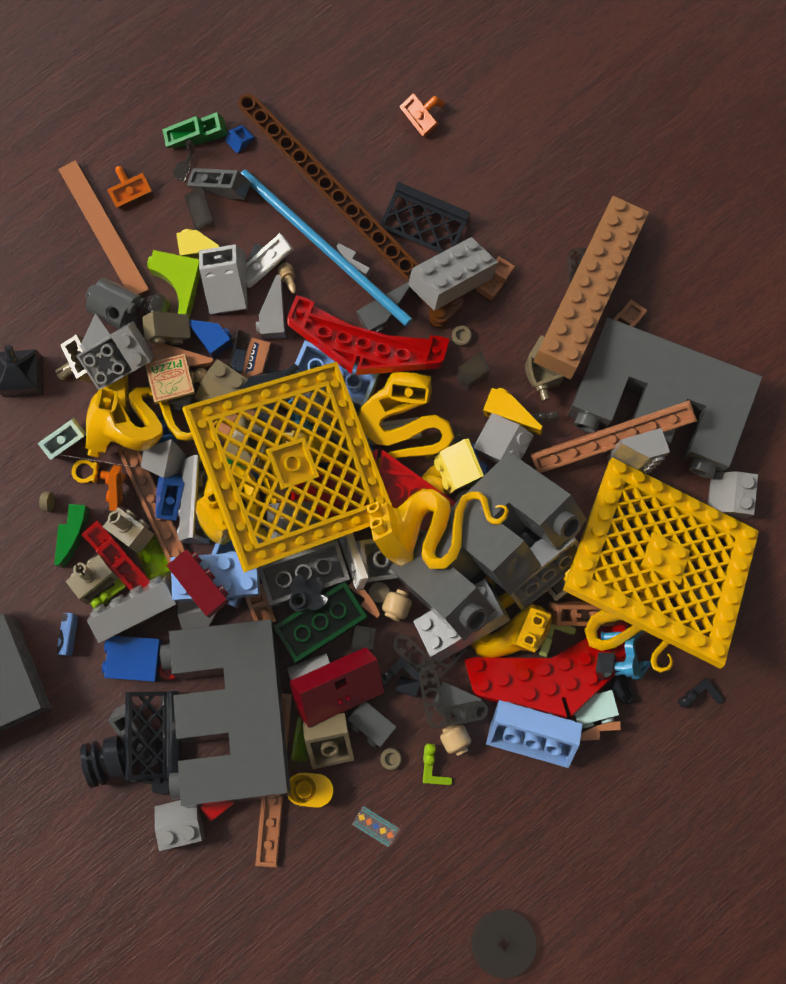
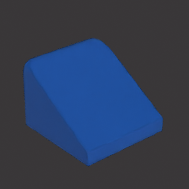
M241 125L229 130L225 141L236 153H239L253 142L255 137Z

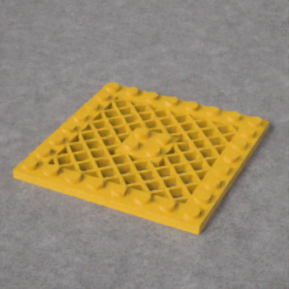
M337 361L193 403L182 408L244 573L370 527L367 506L374 502H379L380 504L387 502L392 507ZM312 392L310 398L303 396V394ZM316 394L325 398L323 405L314 402ZM293 398L291 404H289V403L283 401V400H287V399ZM298 400L307 404L304 411L295 407ZM275 403L272 410L265 407L267 405ZM328 403L330 405L331 410L326 408ZM279 405L288 410L285 417L276 413ZM311 407L320 411L317 418L308 414ZM256 409L253 416L246 413L247 411ZM260 411L269 415L267 423L257 419ZM292 412L301 416L299 424L289 420ZM323 414L332 418L330 425L321 421ZM237 415L234 422L227 419V417ZM241 417L250 421L247 429L238 425ZM273 418L282 422L280 430L271 426ZM305 419L314 423L311 431L303 427ZM221 423L231 427L228 435L218 431ZM254 424L264 428L261 436L252 432ZM287 425L295 429L293 437L284 433ZM318 426L327 430L324 438L316 434ZM235 430L244 434L242 442L232 438ZM268 431L277 435L274 443L265 439ZM300 432L309 436L307 442L305 437L297 439ZM331 433L340 437L337 445L329 441ZM248 437L258 441L255 449L245 445ZM219 438L225 440L223 447L221 446ZM281 438L288 441L287 443L278 445ZM313 439L322 443L319 451L310 447ZM343 442L345 444L346 449L341 447ZM229 443L238 447L236 455L226 451ZM262 444L269 447L264 451L265 454L259 452ZM326 446L334 450L332 458L323 453ZM243 450L252 454L249 462L239 458ZM339 453L347 457L345 464L336 460ZM311 454L316 456L315 461H313ZM256 457L265 461L263 469L253 465ZM226 458L233 461L230 467ZM320 459L329 463L327 470L318 467ZM350 462L352 463L354 469L349 467ZM237 463L246 467L243 476L234 472ZM269 466L272 471V474L267 472ZM333 466L342 470L339 477L331 473ZM250 470L260 475L257 483L247 478ZM346 472L355 476L352 484L343 480ZM319 474L324 476L321 484L313 480L318 478ZM264 477L273 481L270 490L261 486ZM234 478L240 481L238 488ZM328 478L336 482L334 490L325 486ZM358 481H359V484H360V486H361V489L358 488V487H356ZM305 482L304 487H303L302 490L299 489V488H297V487H295L296 485H299V484H302V483ZM244 484L254 488L251 496L241 492ZM309 485L318 489L315 497L307 493ZM341 485L349 489L347 497L338 493ZM276 486L279 491L286 489L284 496L274 492ZM258 490L267 495L264 503L255 499ZM291 491L300 495L297 503L288 499ZM322 492L331 495L329 503L320 500ZM354 492L362 496L360 503L351 500ZM271 498L281 502L278 510L268 506ZM304 498L313 502L310 510L301 506ZM336 498L344 502L341 510L333 506ZM242 499L248 501L246 508L244 507ZM252 504L262 508L258 517L249 512ZM285 504L294 508L291 517L282 513ZM317 504L326 509L323 517L314 513ZM348 505L356 508L354 510L346 512ZM266 511L275 515L272 524L263 520ZM298 511L307 515L304 523L295 519ZM330 511L337 514V516L327 519ZM279 518L288 521L285 530L276 526ZM312 518L319 521L318 523L309 525ZM249 519L256 522L253 528ZM260 524L269 528L266 537L257 533ZM292 525L301 528L293 532H290ZM274 531L281 534V536L271 539Z
M612 457L608 462L563 591L721 669L726 663L759 531ZM631 492L634 499L630 500L627 493ZM649 501L653 508L648 509L645 502ZM638 504L641 512H636L633 505ZM626 507L629 515L625 516L621 508ZM668 510L672 518L667 519L663 511ZM652 514H656L660 521L655 522ZM641 517H645L647 525H643L640 520ZM632 520L636 527L631 529L628 521ZM683 520H687L690 526L689 528L685 527L684 523L682 522ZM620 523L624 531L619 532L615 524ZM672 523H675L678 531L673 530ZM663 526L667 534L662 535L659 527ZM651 529L652 533L649 535L646 530ZM702 529H705L708 537H704L701 532ZM693 532L697 540L693 541L689 533ZM635 533H639L643 540L638 541ZM627 536L631 544L626 545L622 537ZM677 536H682L685 543L681 544ZM723 538L727 546L723 547L719 539ZM615 539L619 547L613 548L610 540ZM712 541L715 550H711L708 542ZM700 545L704 553L700 554L696 546ZM634 549L638 557L633 558L629 550ZM622 552L625 560L620 561L617 553ZM719 554L723 562L719 563L715 555ZM610 556L613 564L608 565L604 557ZM703 558H708L711 566L707 567ZM696 561L700 569L695 570L691 562ZM628 565L632 574H627L624 566ZM616 569L620 577L615 578L611 570ZM714 570L718 579L714 580L710 571ZM604 572L608 581L602 582L599 573ZM703 574L707 582L702 583L698 575ZM648 575L652 583L647 584L643 576ZM691 577L695 586L691 587L686 578ZM631 579H636L639 587L634 588ZM623 582L627 591L622 592L618 583ZM667 584L671 593L666 594L662 587L663 585ZM680 584L683 588L682 590H678L677 588ZM707 587L711 588L713 596H709L706 590ZM655 588L659 597L654 598L650 589ZM698 590L702 599L698 600L694 591ZM643 592L646 600L641 601L637 593ZM686 594L690 603L686 604L681 595ZM674 598L678 606L673 607L669 599ZM662 601L666 610L661 611L657 604L658 602ZM702 604L707 606L709 613L704 612L701 607ZM689 608H694L697 614L696 617L692 616ZM681 611L685 620L681 621L676 612ZM701 621L705 630L700 631L696 622Z

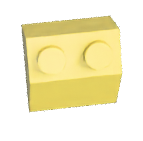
M468 438L440 451L434 457L435 467L440 471L442 484L449 495L471 488L484 476Z

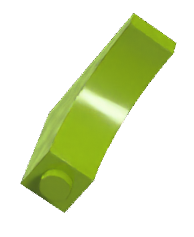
M153 250L152 256L148 258L147 268H149L152 276L165 280L176 290L179 300L178 314H187L188 319H190L201 275L199 259Z

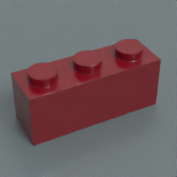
M186 549L166 566L205 616L210 618L230 602L226 598L229 593L222 585L217 586L213 580L216 577L209 568L203 569L200 565L202 559L195 551L191 553Z

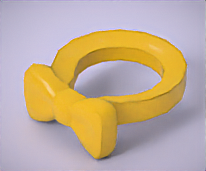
M86 459L77 461L72 467L73 478L82 484L91 481L97 483L100 463H92ZM88 464L93 469V475L86 479H81L77 476L76 471L80 465Z

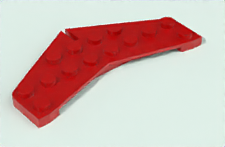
M296 295L288 313V326L332 360L337 361L350 374H352L355 362H359L355 375L440 368L450 340L445 337L430 335L429 339L391 336L353 326L315 307V302Z
M378 449L371 451L375 463L377 462ZM382 450L380 469L378 470L393 508L397 509L412 494L421 489H434L450 501V508L455 504L452 499ZM350 462L349 467L354 469L352 463ZM335 466L332 468L331 473L339 477L342 470ZM346 472L343 480L352 484L355 476ZM319 474V477L313 480L321 484L324 476ZM328 478L325 486L334 490L336 482ZM358 481L356 487H358V488L361 489V486H360L359 481ZM305 482L302 483V484L296 485L295 487H297V488H299V489L302 490L303 487H304ZM309 485L307 493L315 497L318 489ZM341 485L338 493L347 497L349 489ZM291 492V501L298 500L300 495ZM322 492L320 500L329 503L331 495ZM354 492L351 500L360 503L362 496ZM306 498L303 499V501L312 502ZM336 498L333 506L341 510L344 502ZM317 504L316 514L323 517L326 509ZM348 505L346 512H349L356 508ZM330 511L329 516H335V515H337V514H335V513H333V512ZM429 512L424 516L420 529L429 530L434 512Z
M624 620L615 621L614 626H607L598 631V638L601 639L602 631L605 633L623 632L628 628L627 622ZM586 638L552 658L473 657L464 661L472 691L476 697L497 703L499 700L511 702L518 706L532 708L539 712L567 719L562 700L566 701L572 718L616 676L615 672L617 671H614L613 667V672L604 680L598 679L596 674L598 653H615L617 662H624L626 652L625 642L616 648L601 651L590 647Z

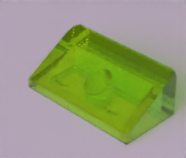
M154 534L140 554L137 553L149 580L170 572L166 566L168 564L166 556L156 534Z
M299 717L290 759L307 762L309 754L304 738L303 720Z

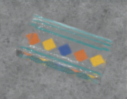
M365 806L361 808L352 824L388 848L400 829Z

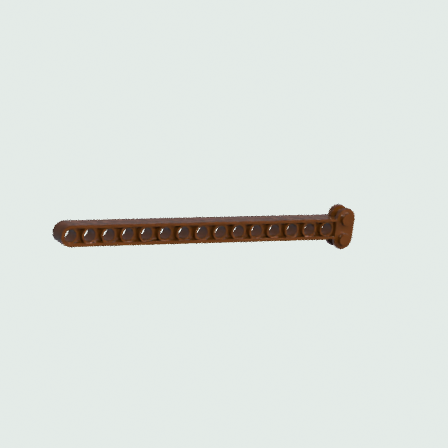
M249 93L242 95L238 100L241 115L404 283L409 282L412 268L419 264L254 95ZM247 104L253 105L250 108H245ZM260 117L266 118L264 121H257ZM273 130L278 131L277 134H270V132ZM284 144H291L289 148L282 147ZM298 157H304V160L302 161H296L295 159ZM311 170L318 171L314 175L309 174V171ZM325 183H328V184L331 185V186L328 187V188H323V187H321V186H322L323 184H325ZM336 197L344 198L341 202L334 200ZM350 210L357 212L355 215L347 214ZM369 224L370 227L368 229H362L361 225ZM381 237L384 240L381 243H376L374 239ZM389 251H395L397 255L391 257L388 256L387 253ZM406 264L409 265L411 268L405 271L402 270L400 267ZM411 288L415 295L430 309L429 322L434 327L440 328L445 326L462 310L463 296L434 311Z

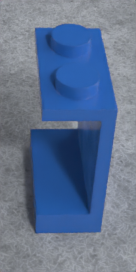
M124 636L108 638L104 645V652L107 653L106 661H103L102 664L104 678L158 682V668L161 662L160 647L163 640Z

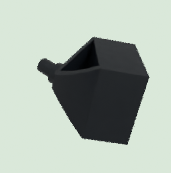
M8 345L5 346V351L0 352L1 396L44 395L43 356L36 349L14 351L13 346Z
M293 363L288 369H270L251 376L241 389L292 375L299 370V367ZM275 403L267 405L265 407L272 410ZM279 405L276 413L285 415L287 409ZM260 411L258 416L266 423L269 415Z

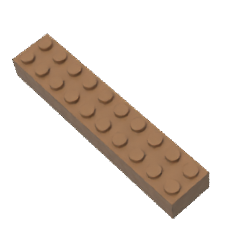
M612 196L536 354L534 363L568 379L572 378L645 222L648 211Z

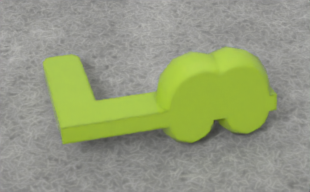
M120 579L115 581L113 587L101 592L98 597L91 600L90 604L92 607L95 608L101 604H107L114 595L126 588L124 583Z
M426 744L423 756L425 763L423 783L451 785L452 778L432 776L435 744Z

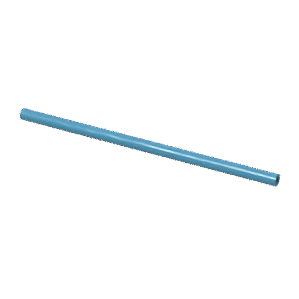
M245 169L241 172L251 182L250 186L404 326L407 327L412 322V318L249 171Z

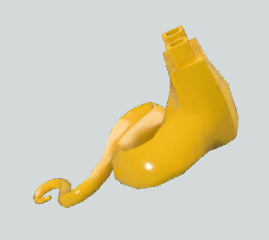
M392 372L385 387L374 394L359 410L358 418L364 434L378 446H390L408 440L426 429L436 428L440 430L442 438L439 442L433 445L389 452L388 454L395 459L437 454L446 449L454 438L449 421L437 415L422 416L402 427L392 430H385L381 425L382 421L390 416L429 403L432 393L431 376L408 372ZM381 457L376 462L378 469H380Z
M136 387L128 395L132 409L144 425L142 428L135 426L130 421L119 400L117 391L101 388L93 396L86 416L85 448L89 449V456L99 458L101 452H106L110 441L136 451H142L152 448L163 436L162 424L142 399L147 397L153 399L151 387ZM169 402L159 403L169 431L177 439L184 441L194 440L191 432H182L175 425Z
M236 464L234 472L243 476L246 469ZM250 471L247 478L257 483V480ZM264 477V487L270 490L272 486L271 480ZM234 478L236 485H239L240 481ZM207 479L204 496L197 502L196 514L205 534L213 542L225 545L231 541V537L210 481ZM247 484L243 486L244 493L251 496L254 488ZM258 490L255 499L261 501ZM271 498L270 503L275 504L280 503V501ZM252 504L249 512L258 517L261 508ZM249 519L253 528L256 522ZM260 524L257 533L266 537L267 531Z
M421 489L412 494L397 509L391 507L387 502L384 504L374 502L367 506L373 541L385 557L400 566L413 561L414 548L421 522L427 513L434 512L422 547V559L429 569H445L457 558L462 543L463 513L469 501L473 499L481 501L486 520L491 524H501L507 519L509 510L504 505L495 506V508H503L505 510L503 516L496 519L492 517L488 499L483 493L471 491L463 495L455 509L451 547L447 554L442 558H438L435 555L436 547L446 530L451 513L450 501L434 489Z
M604 557L608 565L613 564L612 560ZM628 565L624 566L626 573L632 574ZM570 569L565 573V577L563 578L565 581L567 580ZM616 569L611 570L615 578L620 577ZM604 572L599 573L602 582L608 581ZM648 575L643 576L647 584L652 583ZM631 579L633 586L639 587L636 579ZM623 582L618 583L621 591L626 590ZM655 588L650 589L653 597H658ZM640 592L639 597L641 601H645L646 598L643 592ZM600 610L590 617L584 631L589 646L604 651L616 648L642 631V629L632 625L611 639L601 640L597 635L598 628L607 622L622 619L604 610ZM664 640L652 653L650 661L652 668L660 673L670 670L673 666V659L670 654H667L670 658V664L664 668L658 667V656L670 644Z
M487 575L485 576L484 579H486L492 585L494 581L490 579ZM507 592L498 596L505 609L515 603ZM532 603L501 629L487 634L470 645L477 655L490 658L508 656L520 650L536 652L544 643L550 631L552 614L542 606Z

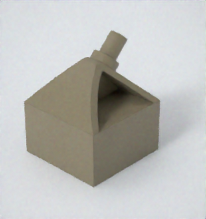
M541 335L527 358L525 372L531 385L537 388V392H540L542 401H547L550 399L549 387H559L565 377L533 362L545 338Z
M243 417L238 422V425L246 429L250 424V421ZM254 424L252 432L261 436L264 428ZM235 430L232 438L242 442L244 434ZM268 431L265 439L274 443L277 435ZM248 437L245 445L255 449L258 441ZM229 443L226 451L236 455L238 447ZM262 444L259 452L265 454L264 451L269 447ZM243 450L239 458L249 462L252 454ZM256 457L253 465L263 469L265 461Z
M345 713L337 714L309 728L303 722L304 738L312 769L354 761Z

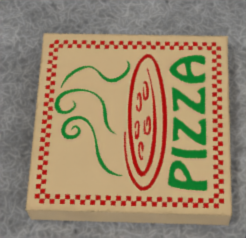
M185 354L145 365L155 404L195 394Z

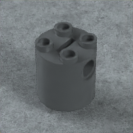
M103 277L96 284H92L86 292V311L94 316L96 313L100 320L118 330L131 322H134L135 325L138 324L140 319L138 314L146 302L140 295L107 277Z

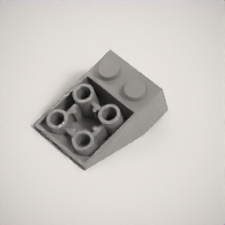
M236 244L199 250V270L209 314L246 310L245 251Z
M131 322L79 353L76 357L99 391L101 388L107 387L151 362L155 355L135 323Z

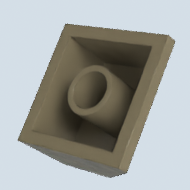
M217 359L205 374L195 399L200 402L241 390L248 379Z

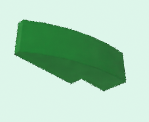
M218 112L203 118L195 116L162 129L167 148L191 146L227 136L224 117Z
M69 504L67 524H58L54 565L59 568H64L83 538L81 533L86 530L90 508L86 505Z

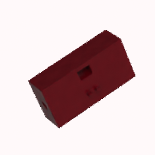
M366 647L290 681L298 715L308 728L384 693L378 659Z

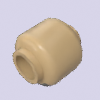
M399 589L396 592H389L382 605V610L385 612L384 616L398 622L400 619H406L412 606V601L407 598L409 594Z
M456 722L442 729L443 733L440 735V739L449 754L456 753L459 756L468 751L467 746L471 744V738L464 725H458Z

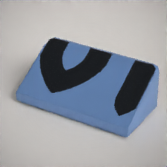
M63 613L57 655L71 656L73 653L78 615Z

